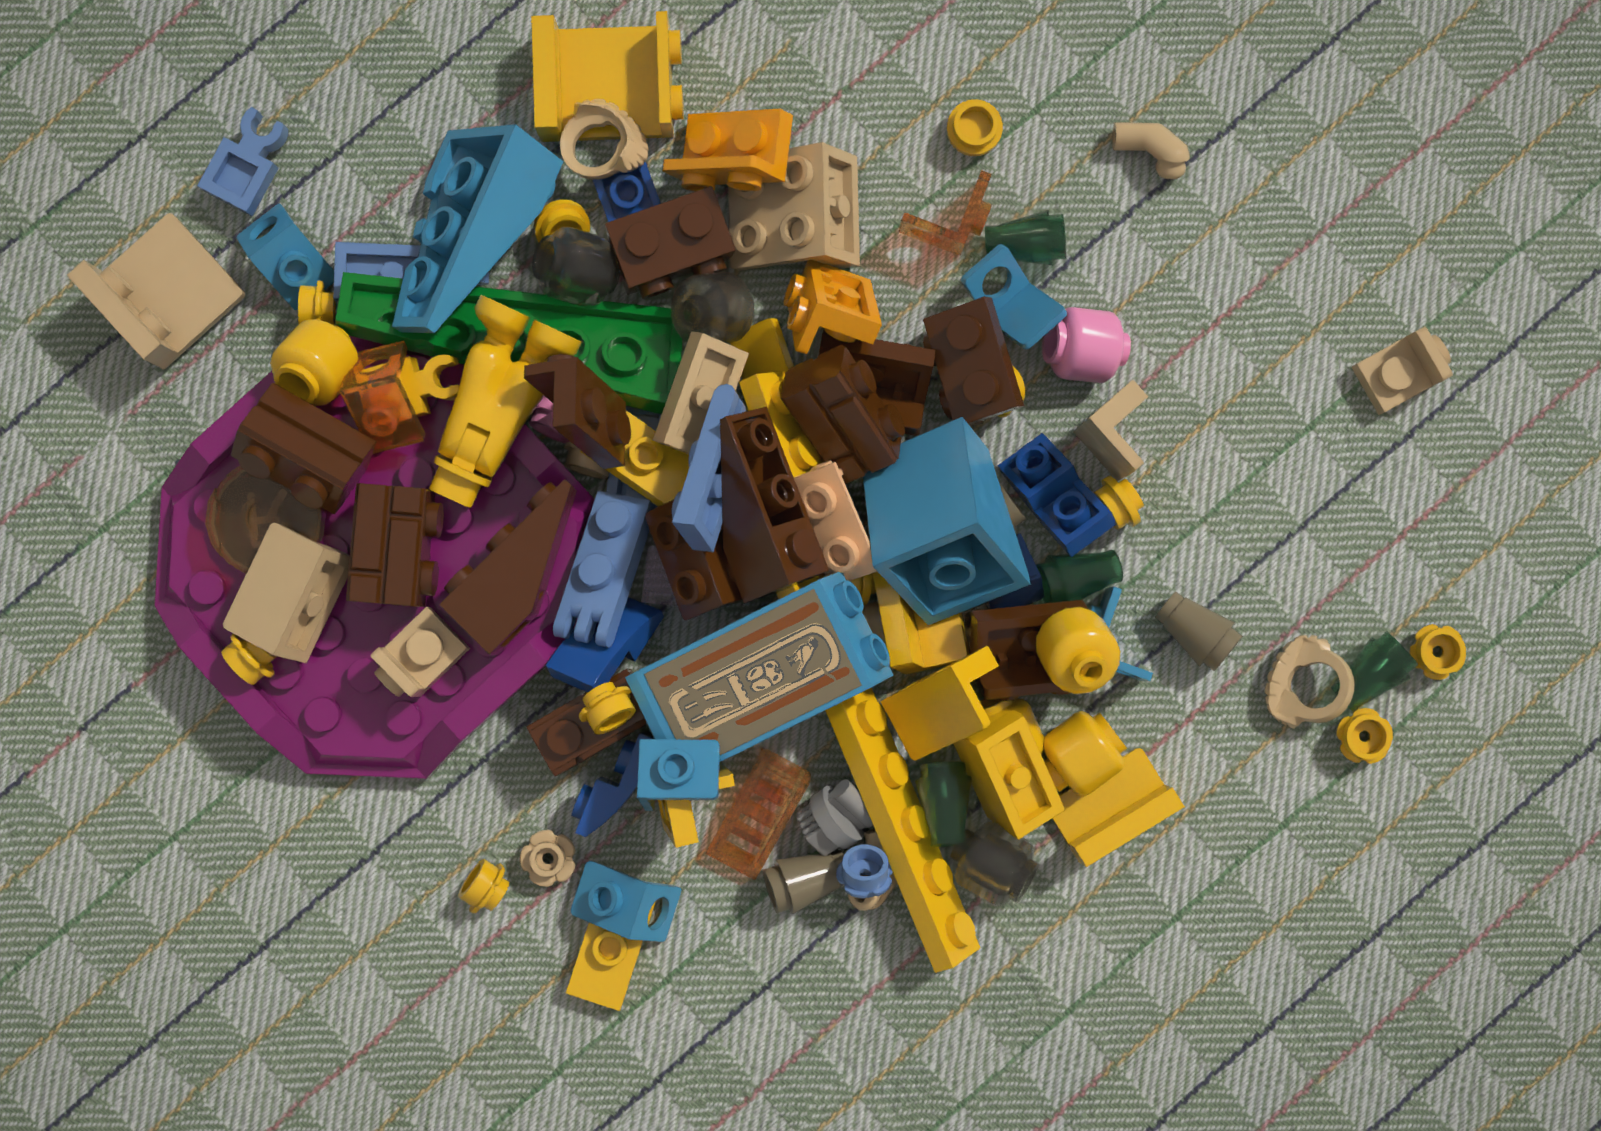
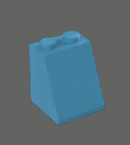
M963 417L901 443L899 459L894 464L873 473L868 471L863 476L873 567L927 625L1031 585L1029 573L989 450Z

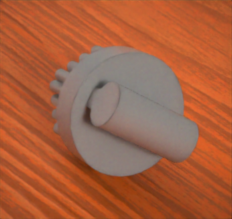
M847 779L840 781L835 787L827 785L813 794L810 798V804L797 812L796 818L800 823V828L803 829L802 833L806 836L805 840L822 856H827L838 848L848 849L864 838V828L873 826L859 790Z

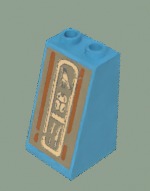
M837 572L821 578L626 676L625 679L655 739L716 740L720 745L721 762L892 677L893 673L889 667L890 656L885 643L877 634L872 633L862 613L864 605L858 589L852 582L846 580L843 573Z

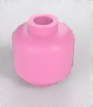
M1076 307L1066 308L1067 316L1043 336L1042 354L1044 361L1051 364V368L1058 378L1093 383L1107 382L1115 375L1119 366H1124L1128 361L1131 349L1128 333L1123 332L1121 321L1113 312Z

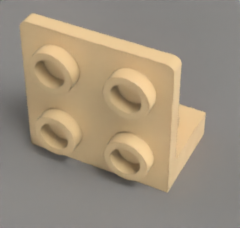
M824 142L789 148L785 182L762 183L761 190L743 191L728 186L729 233L736 249L730 258L732 269L742 271L814 260L839 269L860 266L858 165L856 155Z
M171 213L166 214L103 271L83 260L67 274L69 279L143 360L164 370L245 297V291L182 222Z

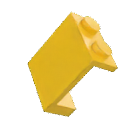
M656 11V26L559 29L554 15L531 16L534 125L541 142H559L564 127L574 117V104L576 102L582 103L587 99L589 101L604 99L606 103H614L619 107L620 111H626L628 117H631L634 123L640 126L641 132L646 138H674V120L684 119L682 85H672V65L682 64V45L680 30H670L667 11ZM606 125L605 127H594L585 131L577 141L621 139L619 130L613 125Z

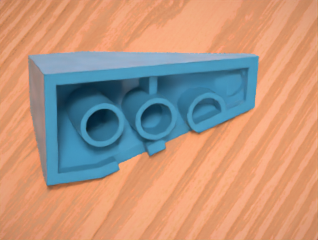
M516 124L448 130L426 178L423 195L429 198L431 202L427 219L423 218L417 221L413 238L421 243L418 258L412 261L405 269L392 327L400 332L435 333L541 213L545 203L549 201L555 191V180L564 161Z

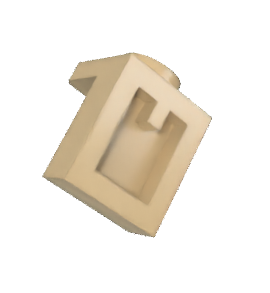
M1425 326L1351 367L1378 415L1453 376L1449 367L1451 358L1447 347L1438 336L1431 335Z
M425 607L385 647H378L370 656L380 666L374 672L376 677L393 694L400 697L405 692L410 697H421L470 647L431 607Z

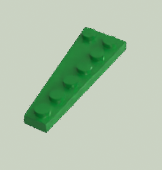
M343 272L335 321L336 325L342 328L349 336L432 357L450 355L456 357L458 363L465 364L472 346L484 340L487 335V328L475 313L476 303L480 295H483L530 317L524 332L516 342L511 353L512 362L520 359L526 346L528 332L533 321L537 320L582 341L574 357H578L626 402V406L658 414L663 412L681 361L685 312L682 309L475 287L435 333L400 332L393 328L392 325L403 279Z

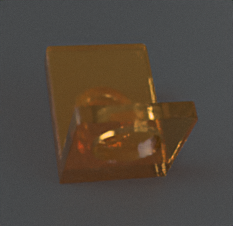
M981 170L958 232L904 213L899 233L961 256L969 233L980 236L992 204L984 202L982 199L992 174Z
M405 341L357 352L358 361L344 376L339 390L359 432L377 441L373 454L424 441L425 431L399 379L408 351ZM389 359L384 366L377 370L362 372L366 366L375 361Z

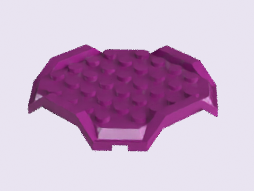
M349 336L358 353L359 366L357 371L408 356L417 358L419 370H423L425 364L433 358L432 356ZM458 363V365L447 367L441 372L439 379L444 388L451 385H460L464 364ZM271 371L189 445L162 485L155 608L183 653L259 736L304 773L430 778L469 736L545 668L557 648L565 640V638L554 636L553 624L595 499L530 428L524 424L495 475L491 477L490 486H481L471 508L435 493V502L443 504L444 520L441 536L439 538H431L430 561L438 562L439 577L435 596H426V607H431L470 649L421 697H410L405 692L398 697L376 677L374 672L380 666L370 656L378 647H385L425 607L346 601L348 578L307 663L277 656L271 661L274 675L271 678L263 676L256 684L251 685L231 669L221 653L232 642L230 638L232 632L223 627V622L248 569L233 562L221 548L213 521L215 504L225 485L244 471L239 461L231 456L236 433L241 422L251 409L257 405L272 382L275 383ZM355 374L337 398L327 405L316 406L377 441L369 466L358 483L430 490L429 486L439 467L433 463L436 455L440 454L438 453L439 445L455 400H443L434 396L427 397L431 414L379 429L370 428ZM565 479L577 490L539 614L499 655H489L439 605L449 595L444 590V587L463 567L469 564L475 569L490 554L485 546L500 529L508 523H511L516 528L532 512L527 507V504L542 487L549 482H552L557 487ZM356 486L351 490L336 514L321 507L323 520L321 536L317 541L350 555ZM576 618V621H575V624H574L573 629H574L575 626H576V623H577V619H578V618Z

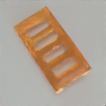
M762 748L705 854L756 880L809 786L811 773L778 754ZM762 774L786 786L790 791L786 793L761 779ZM752 792L779 806L778 813L776 814L750 800ZM742 813L769 828L767 834L738 820L740 814ZM730 832L759 847L756 854L753 855L727 841L726 839Z

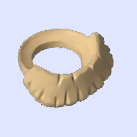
M587 99L582 103L576 102L574 104V117L568 121L560 138V151L566 165L578 176L592 180L608 178L619 171L627 173L637 169L646 162L649 148L640 126L634 123L631 117H628L626 111H620L617 105L611 102L606 103L604 99H593L592 101ZM606 125H613L619 130L621 139L617 144L613 157L607 163L599 167H586L577 161L575 156L576 142L585 131L594 127H605Z
M1301 635L1294 638V641L1288 642L1283 647V652L1277 654V661H1274L1272 664L1273 670L1267 675L1268 683L1265 686V694L1267 696L1265 700L1266 704H1268L1269 713L1278 722L1281 721L1285 726L1288 724L1290 728L1295 729L1306 721L1311 723L1331 721L1347 709L1354 694V676L1345 660L1331 651L1328 640L1318 639L1316 635H1311L1309 638L1307 635ZM1312 664L1329 665L1336 671L1339 677L1340 689L1337 697L1332 703L1323 708L1305 706L1299 700L1296 693L1291 690V682L1295 672L1300 667H1307Z

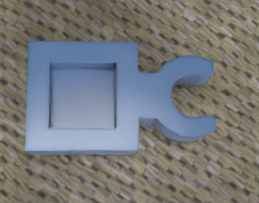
M253 107L248 109L241 119L240 129L243 136L239 144L223 137L197 185L202 191L250 216L254 215L279 169L273 162L267 160L266 157L269 152L280 149L288 137V128L279 121H276L268 135L258 136L257 127L261 123L263 116Z

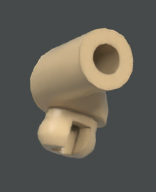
M1114 122L1112 131L1113 150L1147 151L1157 159L1155 168L1158 175L1162 178L1178 179L1185 174V161L1190 159L1188 146L1164 125L1159 123Z

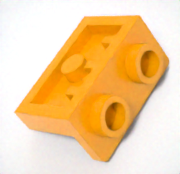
M781 108L688 114L683 158L664 159L662 171L682 180L681 187L694 192L710 186L715 191V185L727 184L731 188L743 191L761 190L762 183L785 182L793 115Z
M814 260L807 261L802 275L793 274L783 304L789 310L787 328L792 330L795 351L803 354L808 353L819 326L823 327L827 334L843 342L852 343L858 339L872 345L874 344L882 322L870 279Z

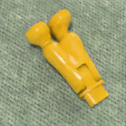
M480 295L476 303L475 313L487 328V335L484 340L474 344L467 355L458 393L439 445L438 453L440 454L436 455L433 463L439 467L429 486L431 491L469 508L472 507L481 486H490L491 477L495 475L523 425L544 397L541 392L524 379V366L545 362V359L552 355L564 354L575 356L582 343L580 340L534 320L528 332L524 352L518 361L512 362L511 353L516 342L524 332L530 317L483 295Z

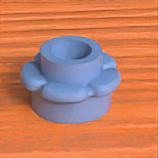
M862 844L850 848L844 854L842 862L837 867L836 877L840 884L845 885L844 890L847 894L856 898H869L880 896L890 888L892 884L890 876L893 871L884 851L873 845Z

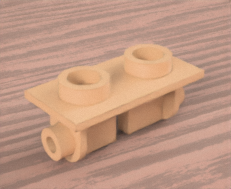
M831 460L812 467L811 471L794 477L829 569L828 572H825V576L840 572L844 574L846 580L851 581L877 572L872 564L870 541L842 478V469L838 468L836 462L832 463Z

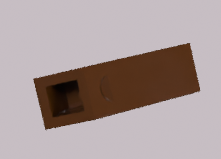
M767 407L725 416L720 419L723 550L744 604L786 590L828 572L827 563Z
M565 479L557 487L552 482L542 487L527 504V507L532 512L516 528L511 523H508L500 529L485 546L490 554L475 569L469 564L463 567L444 587V590L449 595L439 605L489 655H499L539 614L577 490Z

